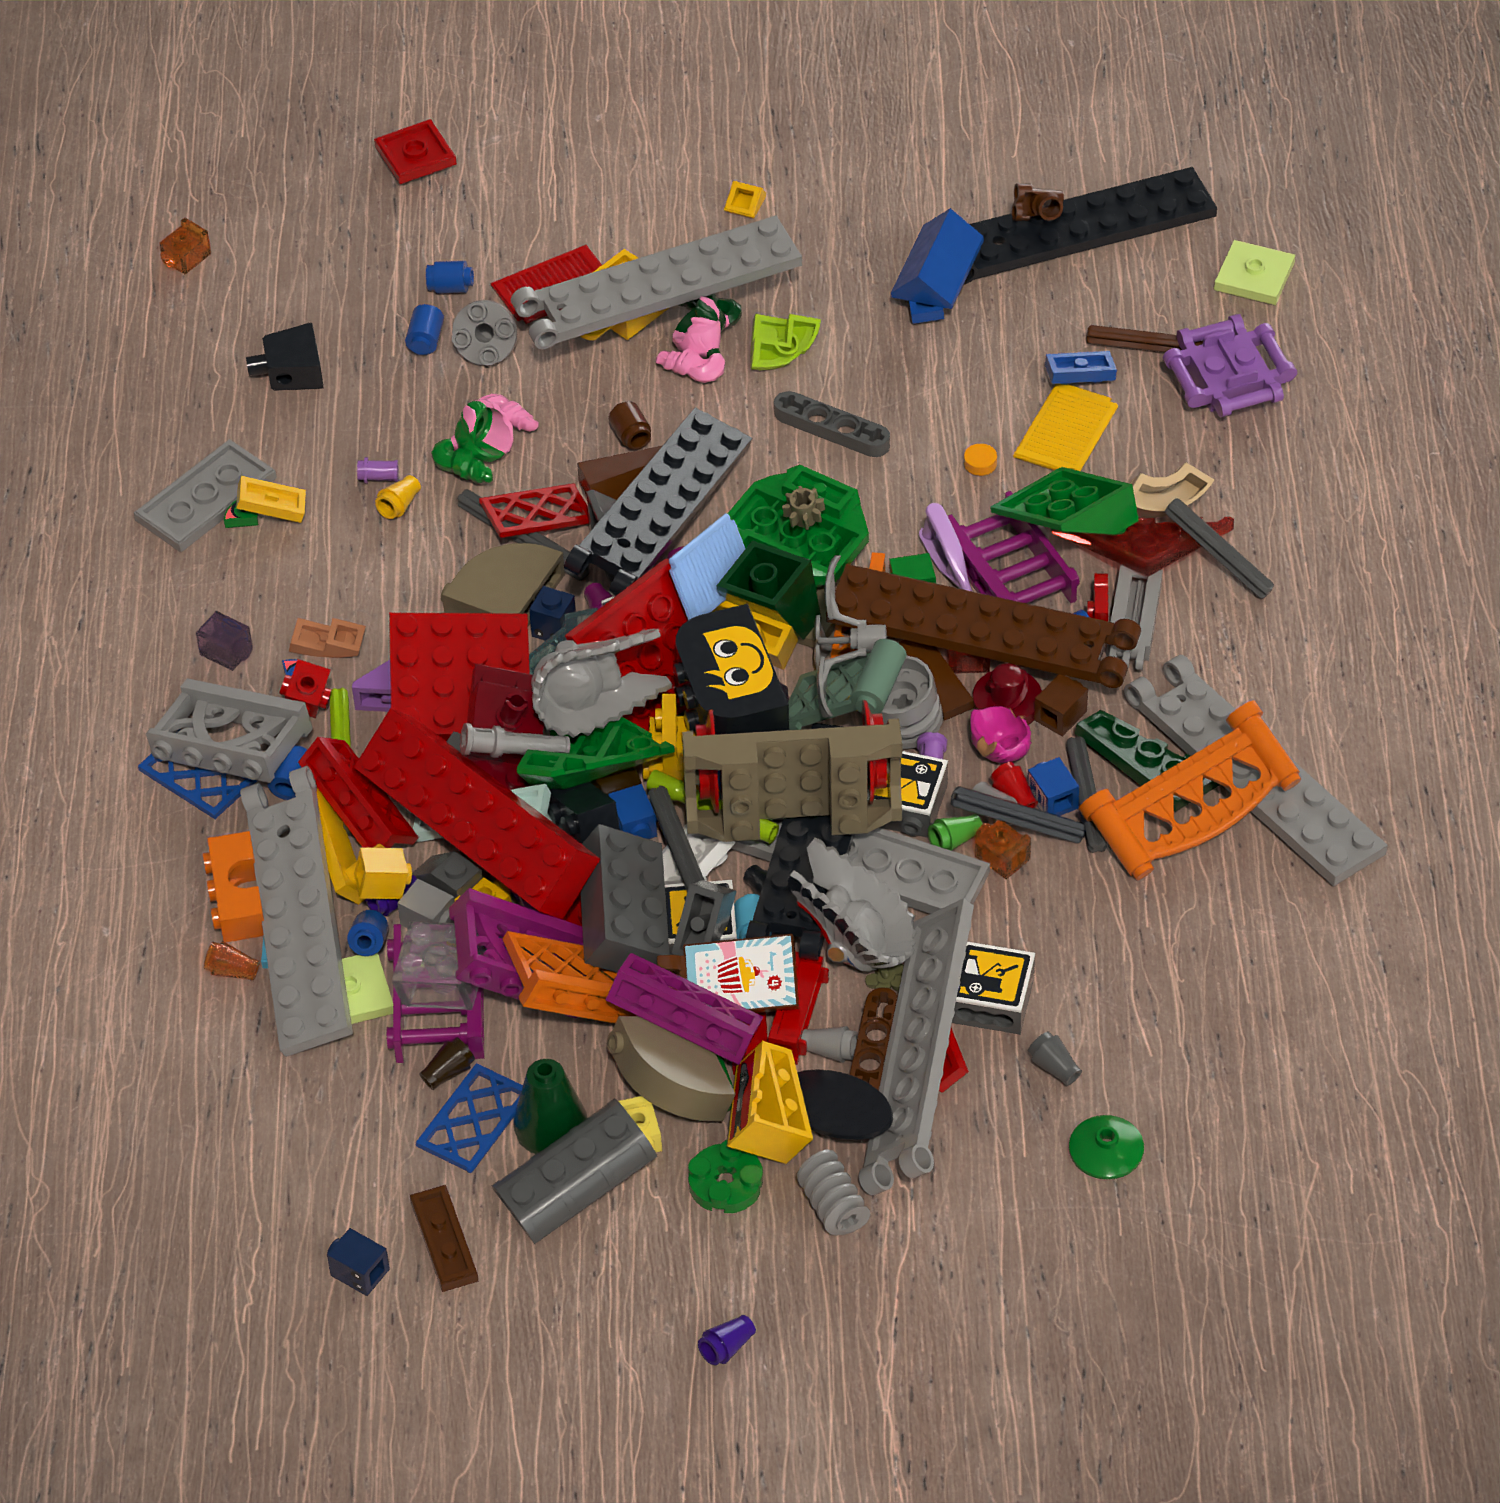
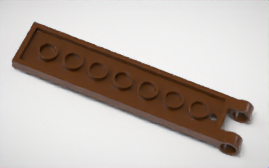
M846 564L835 590V601L842 615L857 620H866L867 625H886L887 636L1101 683L1108 688L1122 686L1128 666L1123 660L1113 656L1105 657L1100 661L1106 644L1114 645L1122 650H1132L1137 646L1141 634L1139 624L1130 619H1119L1113 623ZM826 612V622L850 628H858L857 626L839 620H829L828 614Z

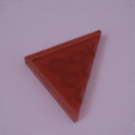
M1224 517L1218 522H1206L1220 536L1234 529V519L1232 517ZM1139 518L1138 522L1126 528V531L1119 535L1064 532L1050 529V532L1147 577L1202 547L1176 523H1156V518Z

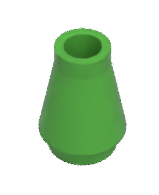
M977 814L936 819L934 824L928 827V838L930 844L952 851L974 836L982 834L983 824Z

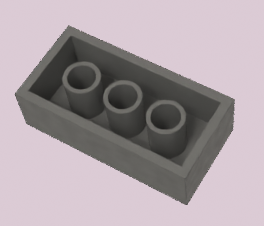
M598 824L582 843L583 846L600 858L599 863L581 890L584 963L618 973V970L629 954L633 953L657 965V956L670 955L662 843Z

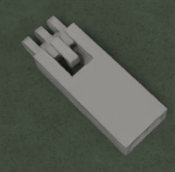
M1120 565L1110 622L1115 623L1119 619L1133 620L1141 627V634L1137 646L1132 650H1122L1114 645L1107 644L1106 656L1123 657L1122 660L1127 664L1128 668L1132 658L1136 659L1135 669L1143 670L1144 660L1149 661L1163 570Z

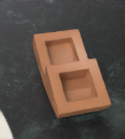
M297 618L289 652L329 658L358 656L366 626L332 618L331 626Z

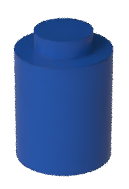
M422 304L414 308L405 338L406 346L414 353L427 355L436 350L444 321V315L440 309L428 304Z
M295 745L275 771V778L271 783H268L269 790L278 798L289 800L296 797L290 783L289 772L301 768L298 761L307 751L306 748Z

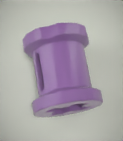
M937 732L921 734L917 738L919 754L943 759L944 752L947 750L946 737Z

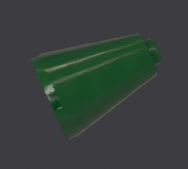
M540 1059L529 1066L513 1120L514 1131L519 1144L530 1153L536 1154L569 1132L571 1128L587 1119L586 1110L563 1067L552 1059Z

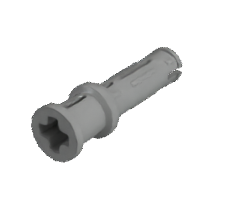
M470 723L463 724L460 735V751L462 755L478 752L490 753L491 757L498 758L503 753L525 755L528 749L557 753L566 752L567 754L570 752V738L568 736L507 732L501 726H493L492 729L472 727Z

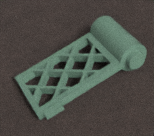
M879 639L875 642L871 652L867 653L866 657H856L832 665L827 677L825 697L826 704L833 714L832 717H822L819 710L817 693L818 670L801 674L788 701L789 729L800 730L803 726L856 710L861 713L862 700H867L872 714L882 712L907 656L903 646L890 639Z

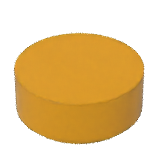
M987 444L971 445L964 453V467L973 475H988L997 467V452Z

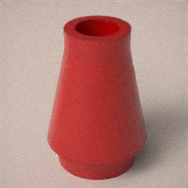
M1006 762L993 771L990 776L993 788L1015 798L1018 804L1036 808L1038 801L1034 797L1020 766H1015L1013 762Z

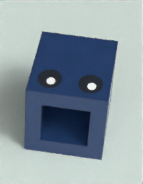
M543 586L529 609L532 637L554 644L567 640L565 635L577 623L575 596Z
M351 1228L341 1238L335 1239L327 1252L330 1275L365 1296L371 1293L390 1270L387 1248Z

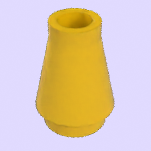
M407 475L402 480L380 490L375 500L376 509L387 519L401 517L415 495L420 491V482L414 476Z

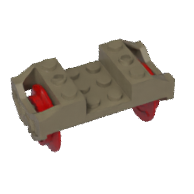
M862 700V726L715 735L713 709H709L706 723L695 725V736H693V731L682 732L687 833H699L723 842L760 840V819L830 815L832 835L869 833L891 821H902V737L899 719H888L887 723L884 724L882 713L872 714L867 700ZM718 770H720L722 809H719ZM888 784V799L874 800L876 789H884ZM696 785L699 786L700 800L710 799L714 810L697 811Z

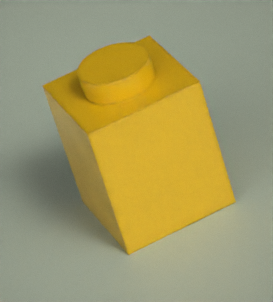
M360 848L354 872L360 899H401L403 897L405 885L411 883L412 867L410 863H406L402 848Z

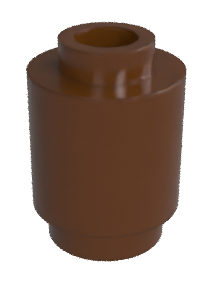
M630 401L617 404L610 412L608 419L620 441L632 450L645 447L651 440V427L638 405Z

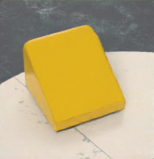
M733 181L724 211L754 219L765 200L766 192L761 187Z

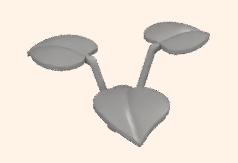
M835 555L832 558L826 574L824 594L829 620H839L858 628H851L850 637L827 638L821 625L820 615H816L814 623V638L816 640L814 660L816 670H818V705L821 716L825 718L833 716L825 700L827 677L831 666L856 657H866L877 640L887 639L886 625H867L866 620H857L842 615L839 612L835 601L834 570L841 555ZM851 643V649H858L825 660L832 650L830 644Z

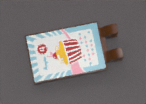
M793 934L684 944V955L657 956L658 966L674 974L680 973V977L755 1013L800 1009Z

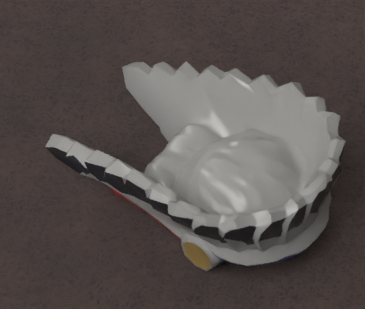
M814 838L807 847L809 862L814 876L813 883L829 891L826 895L820 893L813 883H808L795 870L789 874L787 881L791 892L797 898L798 906L813 918L823 932L828 943V957L833 962H843L867 972L877 970L878 968L894 967L905 962L906 959L914 954L915 949L913 946L916 944V941L913 938L917 934V930L913 928L915 915L908 911V903L901 901L899 891L890 890L887 881L878 880L874 871L866 870L861 862L852 863L848 854L839 855L836 848L833 846L826 847L822 840Z

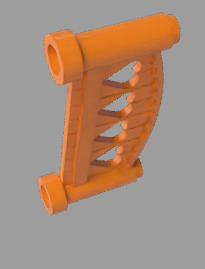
M1255 700L1243 704L1227 717L1226 722L1233 730L1232 732L1178 763L1176 766H1173L1117 801L1108 789H1103L1090 796L1079 806V810L1086 821H1093L1130 876H1134L1136 880L1146 877L1154 870L1151 864L1153 860L1186 851L1211 840L1249 814L1274 787H1282L1284 791H1287L1301 781L1300 771L1261 718L1263 711ZM1232 759L1256 769L1260 774V778L1256 781H1248V785L1245 788H1237L1233 784ZM1203 777L1227 787L1231 792L1230 797L1226 799L1219 798V802L1215 806L1205 804L1203 800ZM1173 795L1198 805L1201 808V814L1196 817L1190 816L1189 821L1185 824L1177 823L1174 819ZM1144 813L1169 823L1172 831L1169 834H1160V838L1155 842L1148 841L1144 836Z

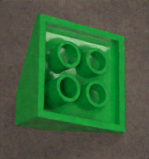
M1065 467L1056 469L990 506L991 513L1064 532L1119 535L1124 533L1126 528L1139 521L1132 484Z

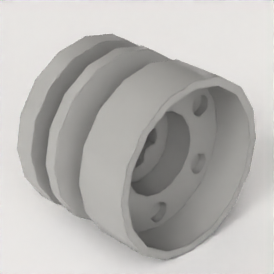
M906 656L884 709L880 712L882 713L884 724L887 723L888 719H899L902 749L916 748L917 738L921 734L926 732L938 733L943 723V709L937 694L933 674L927 664L918 658Z

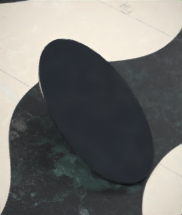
M815 1069L797 1072L811 1130L834 1138L862 1140L879 1136L891 1127L893 1123L892 1108L886 1097L869 1083L852 1075L832 1070Z

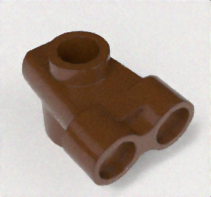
M1016 183L1014 186V203L1012 205L1013 221H1028L1033 216H1041L1045 220L1058 218L1063 211V191L1032 188L1030 183Z

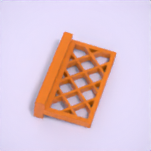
M507 931L502 940L524 986L519 995V1000L523 1007L615 1024L619 1016H637L606 1001L614 981L600 971L602 970L614 980L617 972L584 963L583 945ZM521 947H524L525 949H527L528 951H530V952H531L532 954H534V955L532 956L531 954H529L527 951H525V950L522 949ZM552 953L557 954L559 957H561V958L564 959L565 961H562L561 959H559L557 956H555V955L552 954ZM539 959H541L542 961H544L546 964H548L549 966H551V967L554 968L555 970L553 971L551 968H549V967L546 966L544 963H542L541 961H539ZM570 965H572L573 967H575L576 969H578L579 971H581V972H582L583 974H585L586 976H583L581 973H579L578 971H576V970H575L574 968H572Z

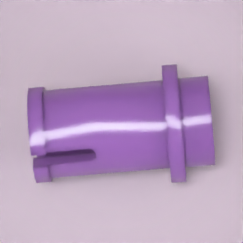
M365 457L364 460H358L357 479L364 480V484H368V480L398 482V460L369 461L368 457Z

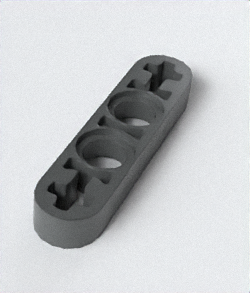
M792 391L779 393L774 399V415L781 423L870 457H881L890 449V432L882 425ZM814 415H821L826 418L821 422L809 420ZM843 426H850L855 429L850 433L838 431Z

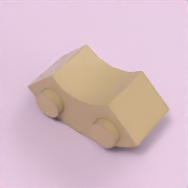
M1187 462L1167 477L1153 478L1140 473L1130 482L1133 485L1138 517L1158 518L1167 516L1165 510L1176 498L1188 506L1209 489L1214 479Z

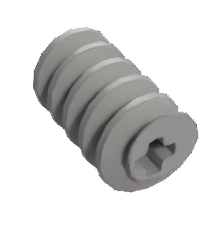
M827 1149L812 1155L802 1164L797 1173V1181L804 1189V1194L810 1200L811 1206L817 1211V1216L823 1222L825 1230L835 1236L846 1235L860 1229L868 1222L870 1209L864 1206V1199L857 1195L858 1189L854 1184H851V1177L847 1172H844L845 1167L838 1161V1155L833 1150Z

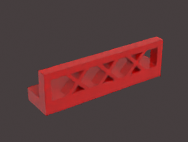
M317 737L298 763L301 767L308 766L311 769L317 788L362 848H374L377 844H381L385 848H391L395 843L413 845L419 836L386 793L354 768L359 758L347 742L340 739Z

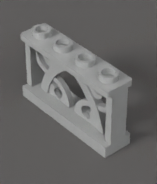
M187 678L180 687L182 693L154 729L150 728L147 731L146 736L152 755L156 759L271 783L275 778V771L301 737L306 738L313 728L305 702ZM193 714V718H188V716ZM234 722L243 724V728L247 733L232 740L215 742L209 736L207 728L220 727ZM262 743L269 745L265 752H262L260 746Z

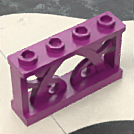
M468 888L449 907L450 920H453L455 924L458 960L456 979L518 1000L524 986L508 951L505 949L506 946L502 940L503 938L498 937H504L507 931L583 945L582 926ZM477 946H485L487 950L482 955H479ZM552 953V954H554L555 956H557L559 959H561L562 961H564V959H562L561 957H559L557 954ZM545 963V965L551 968L553 971L555 970L554 968ZM570 965L572 968H574L576 971H578L579 973H581L583 976H586V975L583 974L581 971H579L578 969H576L575 967H573L572 965ZM565 1015L568 1017L578 1018L576 1016Z

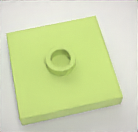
M1234 240L1215 280L1214 290L1276 305L1294 266L1295 254Z
M378 952L372 956L355 955L343 958L342 964L351 1024L393 1014V1001Z

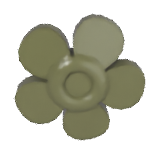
M901 963L894 967L874 970L875 973L869 974L865 978L867 987L871 989L883 987L891 989L892 987L894 990H899L904 965Z

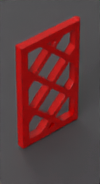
M575 483L479 498V503L500 538L589 524L588 506ZM569 492L571 498L568 500L553 494ZM534 497L540 498L536 505L521 500ZM548 501L563 506L559 513L543 507ZM502 502L508 504L504 510L492 507L491 505ZM514 507L530 511L526 518L510 512ZM570 509L582 513L580 516H566ZM537 515L553 519L542 522L533 521ZM507 520L519 525L504 528L502 522Z

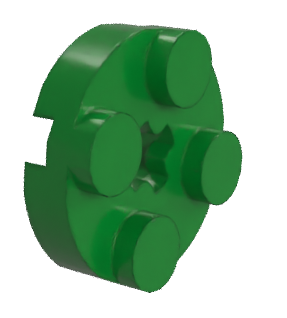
M725 1140L721 1144H715L703 1149L690 1160L688 1164L689 1191L696 1203L704 1209L712 1211L713 1207L724 1209V1213H737L747 1209L758 1199L760 1188L763 1185V1167L756 1155L727 1147L728 1140ZM729 1173L732 1174L733 1181L728 1183L726 1180L717 1181L719 1175Z

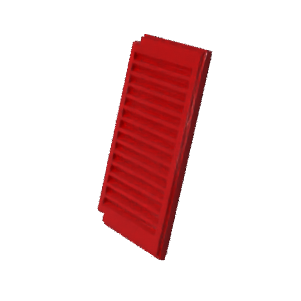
M584 245L490 284L515 319L518 321L523 319L524 323L528 324L547 316L545 310H541L530 317L519 316L511 303V297L516 290L522 287H531L534 291L590 274L602 266V264L589 247Z

